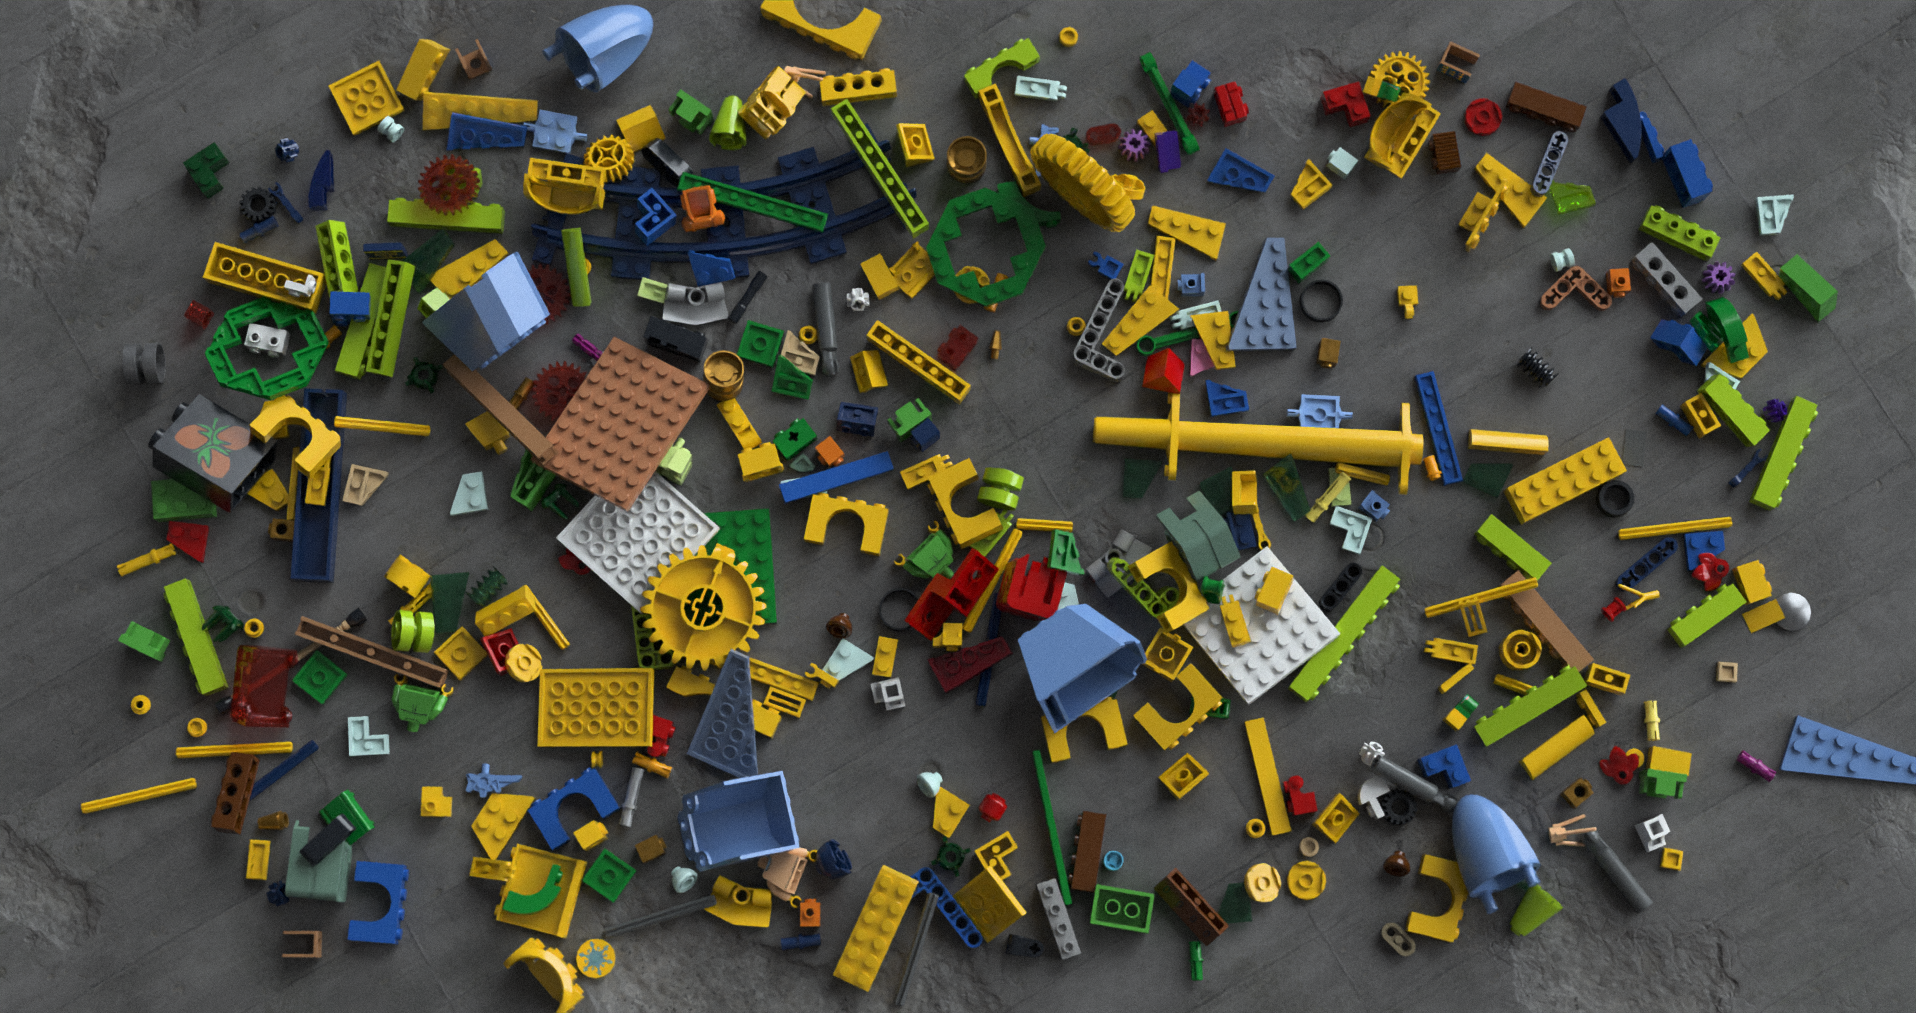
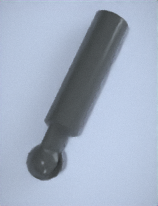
M816 283L812 285L819 351L822 352L823 364L821 370L825 376L835 377L840 371V366L836 355L838 345L831 283Z
M1377 755L1371 763L1370 772L1427 803L1433 801L1446 813L1454 812L1455 806L1458 803L1454 795L1439 792L1436 785L1381 755Z
M1596 830L1581 833L1582 843L1590 849L1595 856V860L1638 914L1649 907L1653 901L1612 848L1606 845L1599 832Z

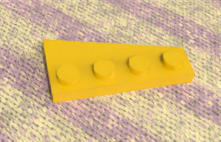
M1488 153L1484 155L1474 169L1495 193L1503 179L1508 180V194L1503 203L1508 207L1509 212L1518 219L1519 224L1523 228L1547 199L1546 196L1535 197L1530 191L1531 185Z
M1152 205L1148 226L1177 239L1183 244L1189 245L1196 251L1204 253L1217 261L1225 223Z
M494 239L426 277L436 288L438 287L451 299L467 285L472 287L483 278L482 274L501 262L509 253Z
M1150 285L1103 341L1102 345L1115 356H1118L1142 336H1145L1172 314L1176 313L1179 308Z

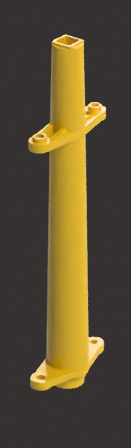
M1168 393L1167 403L1171 404L1168 419L1094 418L1093 442L1097 444L1165 449L1168 465H1165L1164 476H1168V480L1176 481L1178 450L1398 467V494L1407 495L1410 464L1421 465L1423 457V435L1412 434L1409 403H1401L1399 431L1179 421L1180 394Z

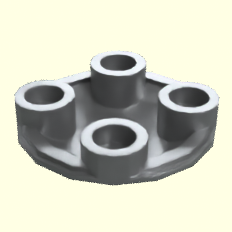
M1786 593L1778 597L1777 601L1785 618L1778 621L1777 624L1787 631L1800 630L1806 626L1811 616V609L1807 600L1796 593Z

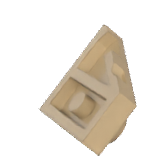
M787 331L781 355L805 374L815 376L820 356L808 348L791 331Z
M352 464L342 501L363 506L388 477L389 473Z

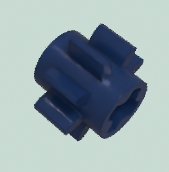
M285 138L276 144L275 153L281 161L285 160L287 163L295 161L294 157H298L299 147L293 140Z
M279 881L268 886L270 891L266 893L270 903L276 904L277 907L290 901L285 895V883Z

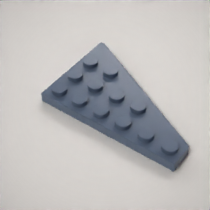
M1284 238L1264 239L1255 270L1252 272L1248 289L1244 295L1243 304L1238 311L1235 326L1232 328V335L1226 346V351L1294 350L1297 348Z
M731 649L687 754L739 778L758 775L749 657Z

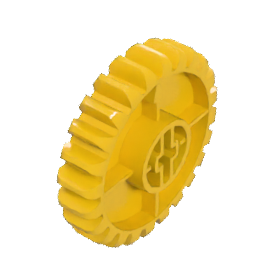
M1045 134L1033 145L1030 154L1036 169L1041 173L1044 180L1049 183L1050 187L1057 191L1058 195L1063 200H1066L1070 206L1077 209L1082 216L1087 217L1095 225L1098 224L1099 227L1111 232H1121L1134 219L1135 209L1125 190L1117 184L1115 178L1110 176L1103 166H1100L1091 156L1089 157L1080 147L1077 148L1074 143L1055 134Z
M700 545L697 556H693L690 549L686 547L683 550V560H679L676 555L670 554L671 567L668 568L663 564H658L657 569L661 577H648L647 580L654 587V591L646 590L642 592V596L650 600L651 604L642 606L640 612L651 615L652 618L646 620L642 625L646 629L655 628L656 631L650 636L649 641L651 643L663 641L659 650L661 655L670 650L674 651L672 656L673 664H676L682 657H685L687 669L690 670L694 666L695 661L699 660L702 670L707 671L710 660H714L716 666L721 669L724 665L723 656H728L731 649L739 648L744 652H749L750 647L745 639L757 640L759 638V634L752 629V626H759L765 623V620L757 616L756 612L764 610L766 604L755 600L756 597L763 594L764 589L761 587L752 588L751 584L755 582L758 576L756 573L745 576L744 571L748 563L744 561L735 566L733 564L735 553L731 552L725 559H722L720 547H715L711 556H709L705 546ZM703 590L701 598H696L692 604V611L695 613L690 622L685 615L684 605L691 604V601L687 600L689 595L695 591ZM709 590L713 592L708 604L712 611L711 613L705 612L701 625L696 626L694 622L699 609L695 608L696 603L702 604L705 593ZM716 594L721 600L722 613L717 611L715 615L720 617L719 620L710 626L703 627L706 618H711L715 612V605L712 602Z

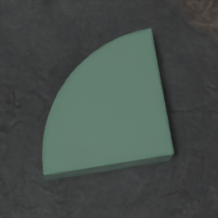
M804 453L789 465L791 469L802 473L810 472L816 468Z

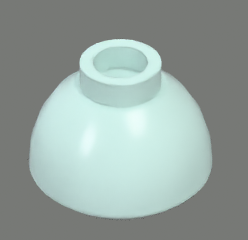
M924 772L917 775V784L920 790L927 797L933 798L936 796L940 789V783L943 782L940 774L937 772L934 774Z
M678 866L671 872L673 876L672 885L677 893L688 891L696 883L697 873L690 868Z

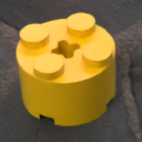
M399 555L384 577L416 598L428 582L430 575L417 565L412 564L402 555Z
M1517 630L1510 633L1499 645L1501 661L1509 669L1516 671L1525 670L1535 665L1542 651L1541 642L1538 637L1525 630ZM1523 648L1524 651H1522V653H1518L1517 649Z

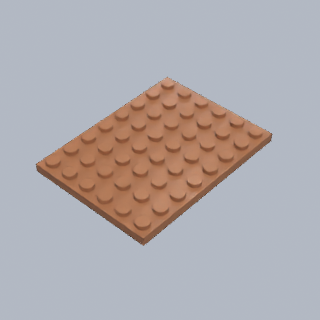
M613 337L546 436V439L554 445L558 454L553 456L545 465H542L534 456L531 458V461L628 512L710 389V385Z

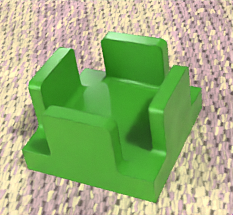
M680 89L676 94V100L668 109L669 114L672 117L677 114L681 117L679 120L680 125L692 133L697 131V134L701 135L707 126L710 127L714 122L712 111Z
M919 398L915 400V403L921 410L920 413L911 402H908L895 412L897 415L896 421L901 427L898 428L891 418L887 419L888 425L901 443L909 438L911 430L917 428V425L920 426V423L926 421V418L932 421L931 412L923 405Z
M133 621L130 623L125 634H121L118 641L161 662L166 656L164 652L170 643V640Z
M1654 769L1639 771V794L1646 793L1647 796L1657 798L1674 796V799H1682L1683 786L1687 780V774Z

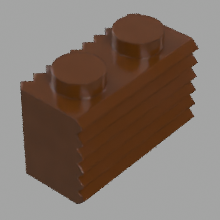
M1455 131L1432 134L1430 140H1428L1429 151L1433 152L1434 157L1431 158L1432 169H1436V174L1458 172L1461 168V161Z

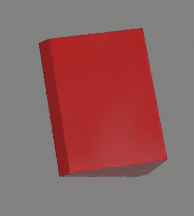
M1170 348L1148 356L1142 387L1180 394L1185 364Z
M511 628L481 638L482 644L497 674L500 676L508 673L505 665L508 651L519 644Z

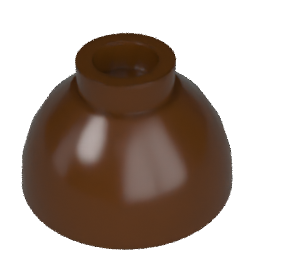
M839 613V615L832 617L826 624L827 631L836 638L845 639L849 638L852 634V624L849 616L845 613Z
M1394 851L1393 855H1390L1385 860L1383 869L1390 875L1402 877L1410 873V863L1405 857L1404 852Z

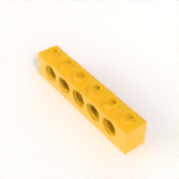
M877 320L867 333L866 338L869 342L959 405L971 390L969 383Z

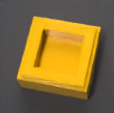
M1663 848L1660 867L1681 871L1683 851Z

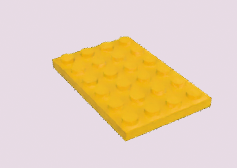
M540 669L537 747H652L654 669Z

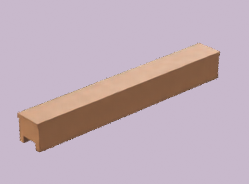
M455 354L443 364L448 370V374L542 465H545L553 456L558 454L554 445L476 370L471 371Z
M304 616L301 617L300 624L295 632V635L439 688H442L449 673V670L399 651H394L388 647Z

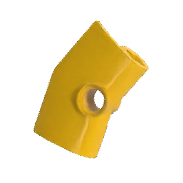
M720 875L711 895L715 896L717 904L704 908V910L734 925L769 927L773 895L771 890L743 887ZM744 890L747 893V899L740 902L737 895L740 891Z

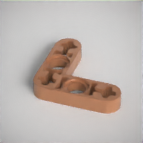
M1579 266L1571 267L1540 298L1541 307L1545 310H1552L1575 288L1599 311L1607 310L1612 304L1611 296ZM1578 272V273H1579L1578 278L1576 277V278L1570 283V282L1568 281V279L1571 278V276L1573 275V273ZM1558 284H1565L1567 292H1559L1557 289ZM1584 285H1593L1594 292L1587 293L1584 290ZM1597 291H1598L1599 294L1593 299L1592 297H1593V296L1597 293ZM1553 294H1555L1556 297L1552 300V304L1550 303L1547 305L1545 303L1547 300L1546 298L1549 299ZM1605 298L1607 300L1605 304L1600 305V299Z

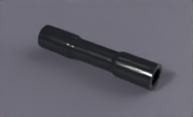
M761 271L757 272L741 300L727 317L735 324L739 322L747 306L768 278L766 274Z

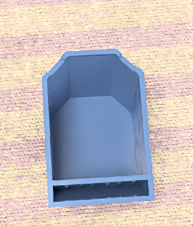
M518 252L512 253L481 275L483 277L481 281L472 287L467 285L422 322L471 371L478 367L482 370L545 324L546 321L544 319L550 315Z
M1087 604L1066 606L1063 609L1057 610L1053 616L1041 621L1034 629L1023 633L1018 639L1037 700L1054 734L1135 679L1137 676L1135 671L1140 664H1145L1147 661L1143 647L1138 639Z

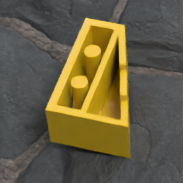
M419 39L396 90L414 100H422L424 92L429 91V87L449 54L450 49L432 40Z

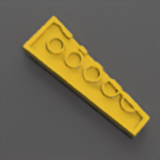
M424 92L422 130L450 128L452 112L508 123L537 121L538 100Z

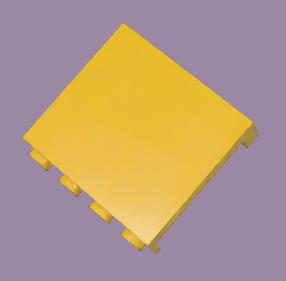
M517 844L516 847L512 848L510 858L513 859L511 866H515L517 869L516 871L510 870L509 874H514L515 878H508L506 885L501 887V903L497 904L494 915L497 916L496 920L567 938L587 862ZM552 865L561 866L560 871L563 872L560 883L556 882L555 885L561 887L562 890L557 899L548 908L532 915H516L503 910L509 890L522 895L536 894L545 886Z

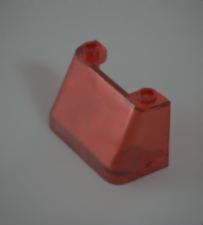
M255 645L238 646L231 703V718L233 722L245 727H289L292 720V712L285 706L288 670L298 663L297 650Z

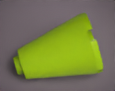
M731 95L723 100L709 134V142L714 146L716 144L721 145V149L724 150L742 149V145L745 146L747 142L745 121L738 115V111L743 104L737 96Z
M1539 885L1528 887L1510 921L1512 926L1510 930L1517 936L1521 934L1526 936L1563 908L1553 896L1541 889L1542 887Z

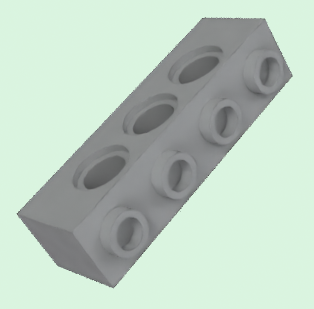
M1653 242L1631 260L1635 270L1641 272L1646 277V282L1656 288L1659 297L1671 305L1670 308L1676 315L1682 317L1702 300L1699 294ZM1649 263L1655 264L1657 269L1651 270ZM1661 278H1667L1669 280V285L1664 284ZM1675 291L1681 294V299H1677L1674 296Z
M1056 879L1037 884L1036 886L1061 959L1080 954L1081 951Z

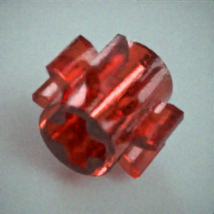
M1195 103L1193 109L1188 108L1190 115L1187 116V120H1192V126L1199 124L1202 127L1203 121H1209V117L1206 115L1210 113V110L1204 108V103L1202 106Z

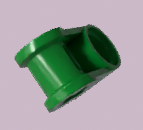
M1208 576L1204 577L1201 593L1207 602L1220 604L1225 587L1224 580L1216 581L1209 579Z

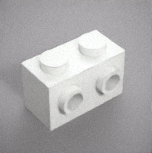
M250 323L244 345L251 353L261 354V352H266L268 356L279 358L280 355L286 356L291 334L287 330Z

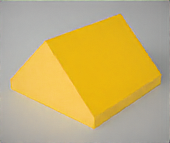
M651 105L616 120L625 140L631 145L634 153L640 151L643 146L655 138L666 139Z
M899 123L896 125L906 167L935 159L925 124Z
M1186 753L1158 778L1178 801L1208 776L1209 773L1189 753Z
M1338 793L1312 825L1336 844L1360 813L1342 794Z

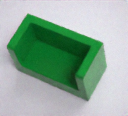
M1318 241L1288 266V272L1300 284L1329 260L1330 254Z

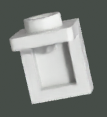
M308 275L305 285L286 280L284 288L292 296L300 297V295L310 297L311 293H314L317 283L312 275Z

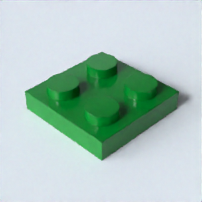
M748 320L737 355L742 359L773 368L785 332Z
M316 650L292 681L324 705L348 674Z
M604 848L582 881L615 903L637 870Z

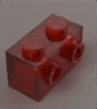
M959 325L958 328L954 327L948 335L950 339L947 343L943 342L937 349V352H939L937 354L938 359L954 371H957L979 341L977 336L962 325Z

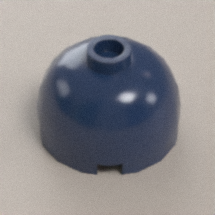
M834 839L825 842L818 849L815 867L820 875L823 874L829 879H841L851 873L849 870L852 869V864L846 851L843 850L841 852L838 848L840 844Z

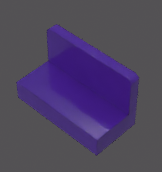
M1177 131L1154 133L1159 172L1164 173L1168 172L1169 169L1181 168Z

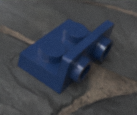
M841 402L836 430L843 433L873 437L878 407Z
M1226 512L1223 519L1230 529L1238 551L1256 547L1250 515Z

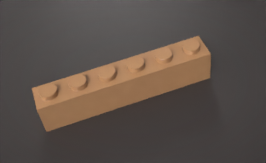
M1518 570L1498 587L1526 580V578ZM1534 588L1502 597L1510 601L1512 604L1511 608L1516 614H1521L1525 619V625L1538 634L1537 637L1540 642L1549 647L1551 656L1556 660H1560L1563 664L1562 668L1568 665L1571 668L1575 666L1578 672H1580L1594 660Z

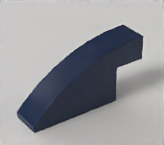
M1624 78L1612 85L1609 90L1617 104L1604 111L1600 118L1631 164L1639 154L1641 119L1633 90L1627 79Z

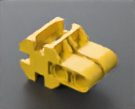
M776 66L769 73L760 87L749 96L748 102L738 111V115L765 140L770 135L773 136L784 127L787 123L785 120L793 115L796 105L806 92L794 80L789 82L791 77L779 66Z

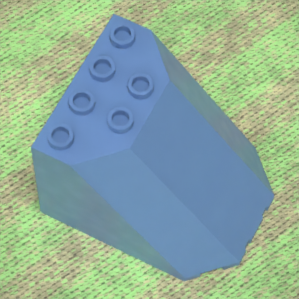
M783 771L723 781L683 795V810L679 811L678 814L686 857L689 860L695 861L696 868L700 872L800 848Z

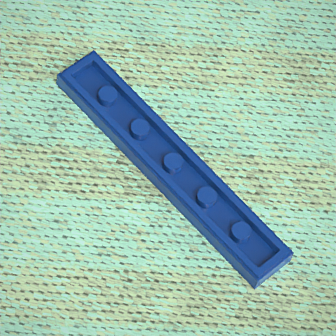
M1434 371L1415 375L1414 378L1439 471L1442 472L1440 475L1443 486L1462 482L1463 478Z
M886 451L779 484V489L784 504L812 496L813 494L815 495L893 471L894 468L889 453Z

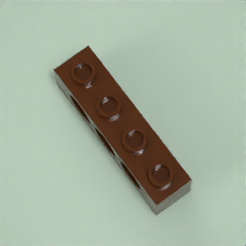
M231 752L230 758L227 759L226 773L221 781L222 788L220 795L216 799L215 814L211 818V827L218 832L241 834L260 760L252 754ZM242 771L241 775L236 778L237 774Z

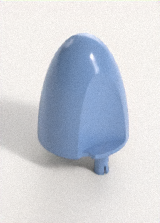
M616 5L598 9L575 18L557 28L555 31V43L542 50L548 61L562 53L567 66L576 77L575 83L580 90L587 88L589 91L596 93L619 77L642 53L653 31V19L646 9L636 5Z
M1470 794L1462 797L1455 806L1452 818V837L1455 855L1470 897L1481 899L1487 911L1486 913L1491 914L1499 909L1491 895L1492 893L1505 890L1525 879L1529 888L1538 885L1540 880L1535 872L1541 865L1522 832L1501 808L1479 795Z

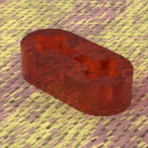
M1115 123L1091 127L1086 132V141L1092 146L1115 142L1121 136V129ZM1110 129H1113L1115 132L1117 131L1115 137H1112L1111 134H1105L1109 133ZM1092 132H1095V135L1102 134L1101 136L1097 137V140L1089 138Z

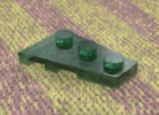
M1292 454L1287 455L1262 474L1294 522L1311 511Z

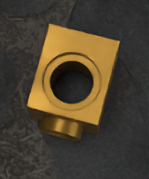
M1322 338L1319 342L1316 364H1320L1322 368L1327 369L1335 367L1338 363L1341 341Z
M273 518L272 523L268 527L270 538L278 541L293 542L295 521ZM282 526H287L286 533L280 535L279 529Z
M1579 778L1563 790L1560 795L1573 809L1583 803L1594 792L1591 790L1593 788L1586 779ZM1576 787L1582 789L1581 797L1575 795L1574 789Z
M657 835L635 845L644 864L666 854L664 849L667 846L663 838H659Z

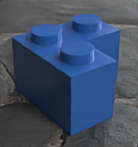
M1192 60L1186 70H1182L1172 84L1171 96L1186 107H1189L1191 103L1195 104L1200 97L1202 88L1206 89L1211 82L1209 79L1211 72Z
M653 188L637 199V208L644 217L635 223V233L648 246L676 224L677 215Z
M330 292V316L332 322L336 323L337 326H347L350 324L351 319H354L355 322L370 320V293Z
M1661 319L1650 337L1658 348L1674 352L1681 362L1694 366L1698 365L1708 348L1702 338L1696 334L1694 327L1688 324L1681 325L1674 320L1667 321Z
M1457 744L1417 759L1424 778L1442 771L1449 789L1471 781Z

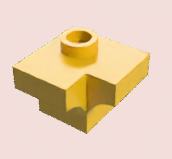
M943 623L941 635L933 638V648H946V651L956 652L958 648H962V623Z
M422 786L421 816L451 817L452 797H443V787Z

